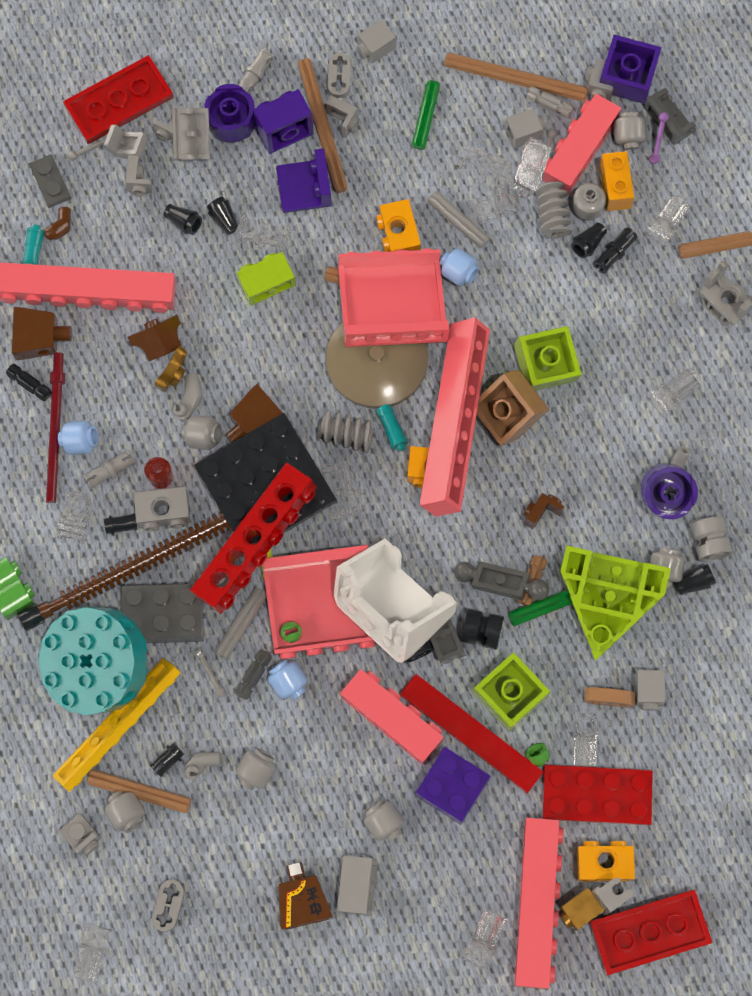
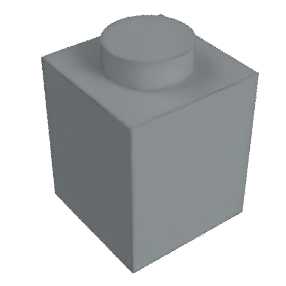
M382 19L358 34L357 50L364 59L368 58L371 63H374L396 48V37Z
M534 108L506 118L505 129L514 149L542 139L545 123L541 115L537 116Z
M637 670L635 674V706H642L644 711H657L658 706L664 705L665 670Z

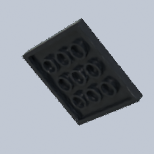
M285 413L194 465L233 532L286 463L311 478L317 488L313 499L303 505L297 520L292 525L289 524L283 534L337 503L336 497ZM293 494L285 495L282 501H290ZM277 515L269 516L266 523L274 522L277 519ZM261 536L253 537L251 544L258 543L261 540Z

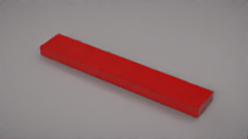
M415 674L400 693L404 700L526 794L529 793L544 773V771L532 764L527 758L419 675Z

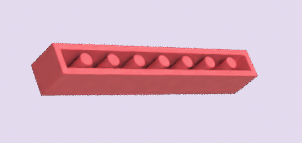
M0 262V299L4 303L13 304L16 303V300L26 301V303L31 305H40L41 302H51L52 305L64 307L68 303L76 304L80 308H91L92 305H101L102 308L107 310L127 307L130 311H141L142 308H149L157 313L174 310L177 283L174 273Z
M476 317L452 323L450 326L420 498V506L435 517L461 512L490 329Z

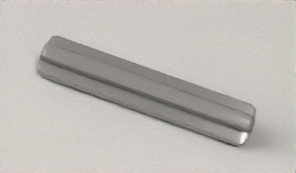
M434 192L430 196L429 204L479 248H483L488 243L489 236L439 192Z
M258 587L253 590L217 646L216 653L226 659L230 656L266 600L267 596L264 590Z

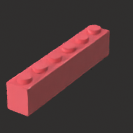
M526 818L514 987L549 989V984L555 983V967L551 966V955H556L557 939L552 938L553 927H558L559 911L554 910V900L560 898V883L556 882V871L561 872L562 855H557L558 844H563L564 828L559 827V820Z

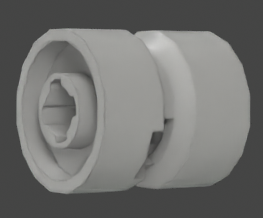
M723 516L709 517L691 524L694 540L699 541V544L696 546L699 561L707 562L722 559L733 554L730 539L725 537L728 530Z

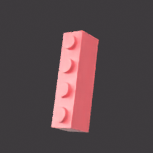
M595 94L591 101L587 99L581 108L580 113L582 115L578 120L574 119L567 131L569 134L566 139L561 138L555 148L557 153L553 159L548 158L543 165V181L546 183H564L565 186L561 190H566L569 195L614 127L613 123L619 118L621 107L598 94Z
M360 669L341 691L340 697L421 765H424L443 742L444 737L440 735L443 731L430 721L427 724L420 718L422 714L414 706L409 704L406 707L400 702L401 696L389 687L386 690L378 684L381 680L369 670L365 673Z

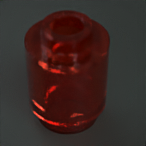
M155 457L150 459L145 466L146 477L153 487L163 489L172 483L174 475L166 459Z

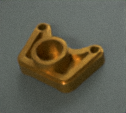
M179 345L171 361L154 384L156 388L166 391L170 384L175 387L178 385L186 369L182 368L188 353L185 348Z

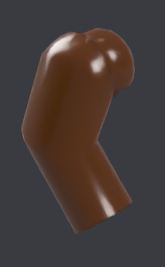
M60 207L58 209V220L45 228L44 235L48 240L60 239L70 231L71 209L69 207Z

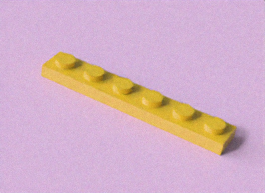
M162 658L147 674L146 681L136 698L120 710L112 711L52 776L68 792L79 785L83 777L101 761V758L111 747L119 742L123 734L137 723L139 717L156 702L157 698L167 687H170L175 682V679L181 672L166 659Z

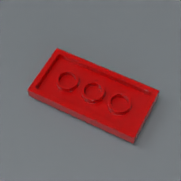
M147 55L64 100L63 104L87 144H90L108 134L112 124L121 127L171 100L174 96L154 62Z
M544 765L542 819L651 826L653 770Z
M695 889L589 922L606 976L713 943Z

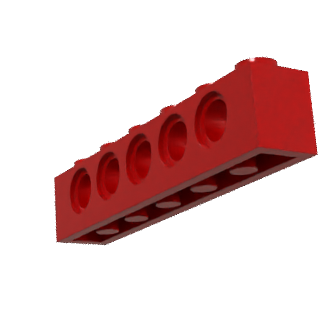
M286 463L190 591L219 614H222L224 610H228L233 605L239 590L245 588L250 582L251 574L254 570L264 564L267 559V553L272 546H276L282 540L283 532L288 525H292L297 520L303 505L313 499L317 487L312 479ZM293 494L290 501H282L285 495ZM277 515V519L274 522L266 523L269 516ZM261 536V540L258 543L251 544L253 537ZM239 557H245V561L241 565L235 566V561ZM223 578H229L227 585L218 587L219 582Z

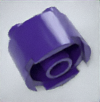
M224 84L217 87L206 98L204 108H208L209 130L216 139L224 142H238L250 137L256 125L253 110L255 105L250 93L248 94L239 85Z
M664 463L654 466L645 473L641 483V497L645 505L656 515L664 519H678L685 516L695 505L698 498V488L693 477L683 468L675 464ZM668 486H671L674 491H671L668 497L664 494V491L667 490Z

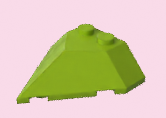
M566 545L561 574L595 661L666 594L671 568Z

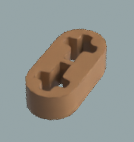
M598 687L585 688V703L625 708L635 707V692Z

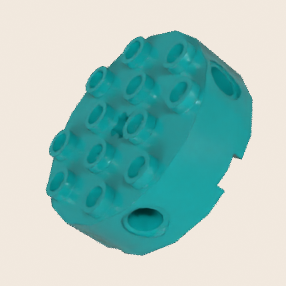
M84 607L67 611L51 624L42 639L38 660L42 683L51 698L69 712L94 715L120 710L136 698L146 681L148 671L145 653L148 652L146 639L136 623L119 610L102 607Z

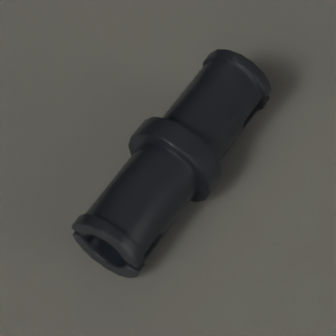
M626 227L614 242H609L604 253L594 261L593 264L596 269L603 262L605 263L599 272L606 274L618 259L620 260L625 256V251L637 240L638 236L635 232L628 239L626 238L631 233V228Z

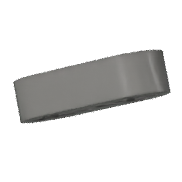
M340 52L332 55L329 60L328 92L330 96L337 99L339 97L346 98L350 92L351 60L348 55ZM338 61H343L342 73L337 71ZM337 79H340L343 88H341L340 92L336 91L335 88L337 86Z
M176 880L165 881L158 892L152 915V923L161 932L173 930L178 922L185 890L182 884ZM172 885H176L175 889L179 891V895L173 896L171 905L167 904L168 895L165 893V889H170ZM166 907L170 908L168 916L172 918V922L166 923L165 927H161V922L157 920L158 916H163Z

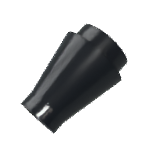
M221 196L207 205L208 215L225 231L227 236L240 228L229 200H225Z
M169 204L163 213L165 218L170 220L185 234H195L202 224V217L198 215L197 211Z
M595 223L592 227L573 238L572 250L581 258L592 256L602 238L607 234V229L603 224Z
M700 564L684 575L680 582L675 584L680 595L710 589L711 585L716 584L709 565L701 566Z

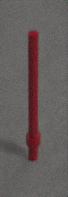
M60 352L54 353L53 371L50 372L52 395L46 503H56L58 434L61 421L62 385L65 384L66 375L63 372L64 354Z

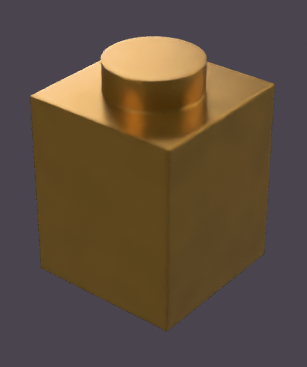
M586 888L560 908L562 914L559 917L568 929L573 927L577 931L602 913L604 909L590 889Z

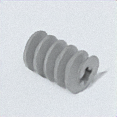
M562 182L544 183L536 189L537 205L539 206L538 214L540 215L539 223L541 224L540 232L548 238H560L572 233V228L566 227L571 224V219L564 218L570 215V210L565 208L569 205V201L563 198L568 196V192L561 190L565 186Z
M328 410L322 419L318 440L324 434L325 443H329L334 437V443L337 446L340 445L342 440H344L345 448H349L354 442L355 450L359 451L362 445H364V451L368 453L375 428H372L371 420H368L365 426H362L360 417H358L355 423H352L351 415H348L345 421H342L340 412H338L335 418H332L331 410Z

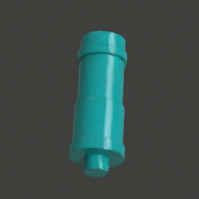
M34 224L33 227L27 228L25 251L21 264H39L38 260L40 249L42 248L44 230L41 229L40 225Z
M390 404L379 407L376 411L386 431L391 449H398L399 452L406 449L405 445L409 441L398 423L393 408Z

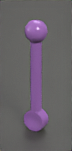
M665 112L659 115L660 125L654 153L649 157V161L652 164L660 162L659 148L665 122L669 119L668 114Z

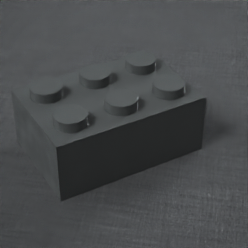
M194 584L122 586L121 612L136 623L146 639V643L204 642V602L199 600L190 591Z

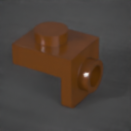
M542 493L536 503L530 502L523 514L526 516L524 524L534 529L546 509L561 516L564 510L562 501L554 495L549 494L547 496Z

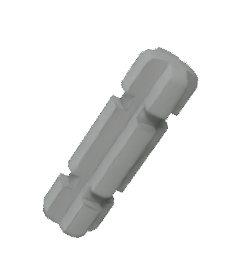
M534 86L527 92L526 99L528 101L538 102L539 106L554 113L559 112V115L564 118H569L573 111L572 104L566 101L562 103L561 99L547 92L541 93L540 89Z

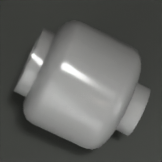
M638 112L621 113L619 118L614 121L615 142L618 145H624V150L638 149L639 144L646 141V121L644 117L639 116Z
M586 183L581 185L573 196L572 207L575 214L584 220L598 218L605 208L606 194L596 184Z
M194 415L182 427V438L186 440V444L190 448L211 450L221 441L222 428L213 417Z
M659 548V552L652 554L650 564L671 568L667 587H672L673 582L677 583L682 580L685 559L680 555V551Z
M256 748L255 751H247L236 768V773L241 778L239 783L249 790H253L254 787L265 788L276 770V766L273 763L274 758L259 748Z
M118 791L108 798L109 803L105 808V815L115 830L130 833L143 824L145 809L134 793Z
M380 800L365 812L364 825L377 841L387 838L390 842L402 833L400 827L404 823V818L392 802L384 803Z

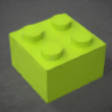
M568 326L520 336L513 344L520 371L535 391L575 382L582 375Z
M513 652L474 687L473 694L510 732L548 698L550 690Z

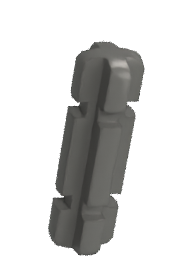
M264 650L258 651L255 657L256 661L251 663L242 679L243 683H240L236 689L237 696L245 700L249 699L253 692L251 689L256 687L265 671V665L268 666L272 659L271 654Z

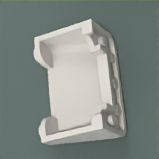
M383 539L337 566L334 599L338 607L394 660L402 663L412 657L454 615L457 602L450 594L442 591L435 594L434 597L429 595L401 569L402 555L400 550L386 539Z

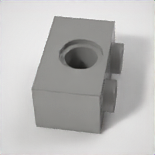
M186 486L134 492L136 523L139 529L143 528L144 531L151 532L159 530V526L169 525L170 528L177 529L185 527V523H191ZM160 506L169 507V511L165 515H158L156 511Z

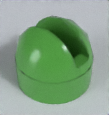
M289 621L282 626L280 634L285 642L295 643L301 638L302 629L298 623ZM297 627L298 632L285 635V631Z
M536 743L526 752L529 761L537 767L544 766L543 763L549 762L550 753L544 743Z

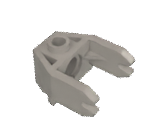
M721 261L718 267L712 269L709 273L704 287L699 291V294L702 297L703 306L721 324L735 325L752 310V295L750 298L747 297L744 289L739 284H734L725 276L728 265ZM722 298H730L733 304L724 303Z

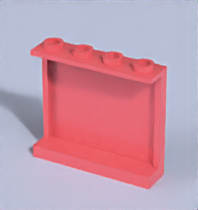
M425 248L415 251L401 249L394 252L372 251L370 253L347 252L339 254L338 274L345 347L448 341L449 321L446 320L440 270V249Z
M368 545L266 559L262 566L274 656L280 655V659L283 660L296 658V653L307 652V656L323 654L322 649L333 648V652L348 651L351 645L359 644L360 649L376 647L375 641L338 607L334 599L337 566L368 549ZM286 622H296L302 629L301 638L295 643H287L281 637V628ZM297 627L285 631V635L298 632Z

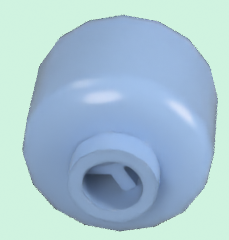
M459 248L454 249L450 253L446 252L440 260L442 276L458 286H463L466 283L471 284L479 271L476 258Z
M89 421L67 422L58 434L59 445L70 455L91 453L99 440L96 427L92 426Z
M284 659L269 670L268 683L279 698L285 699L290 696L294 700L305 692L303 686L307 683V676L296 661L288 662Z

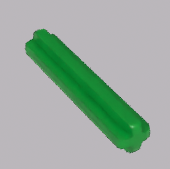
M427 81L412 146L415 149L424 150L426 147L440 89L438 81Z
M567 589L511 611L508 617L512 626H517L571 605L573 602Z

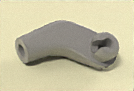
M197 373L185 375V394L179 404H175L173 407V413L179 420L188 419L202 400L203 393Z

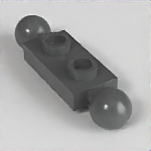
M481 561L477 570L469 562H460L454 569V575L458 581L469 582L473 579L472 587L476 590L522 601L526 592L529 593L532 599L537 601L545 599L549 594L548 584L540 579L530 583L531 576L527 572Z

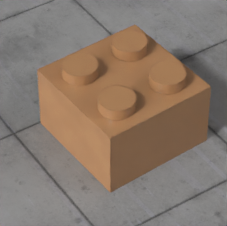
M518 369L502 374L480 395L477 415L500 446L519 439L549 411V408Z

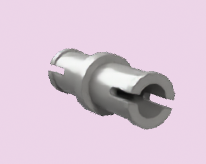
M260 49L252 64L246 67L245 75L238 85L243 87V90L248 94L252 92L258 81H262L264 71L274 58L272 54L264 49Z
M127 449L109 461L105 459L102 461V465L83 474L82 476L85 482L88 483L89 488L92 489L109 478H116L117 473L136 464L133 456L129 458L131 456L130 451Z

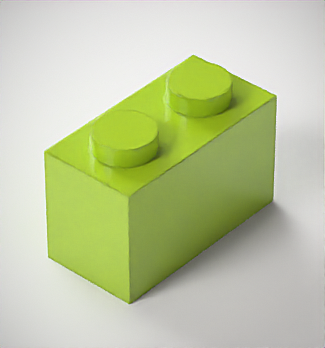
M283 252L268 254L262 261L255 264H246L240 268V271L236 272L238 282L250 306L296 286L295 276Z

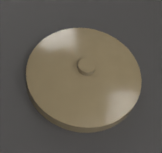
M343 322L333 332L326 350L327 372L335 389L348 401L358 406L378 409L386 404H390L392 407L411 397L422 384L428 366L426 343L345 347Z

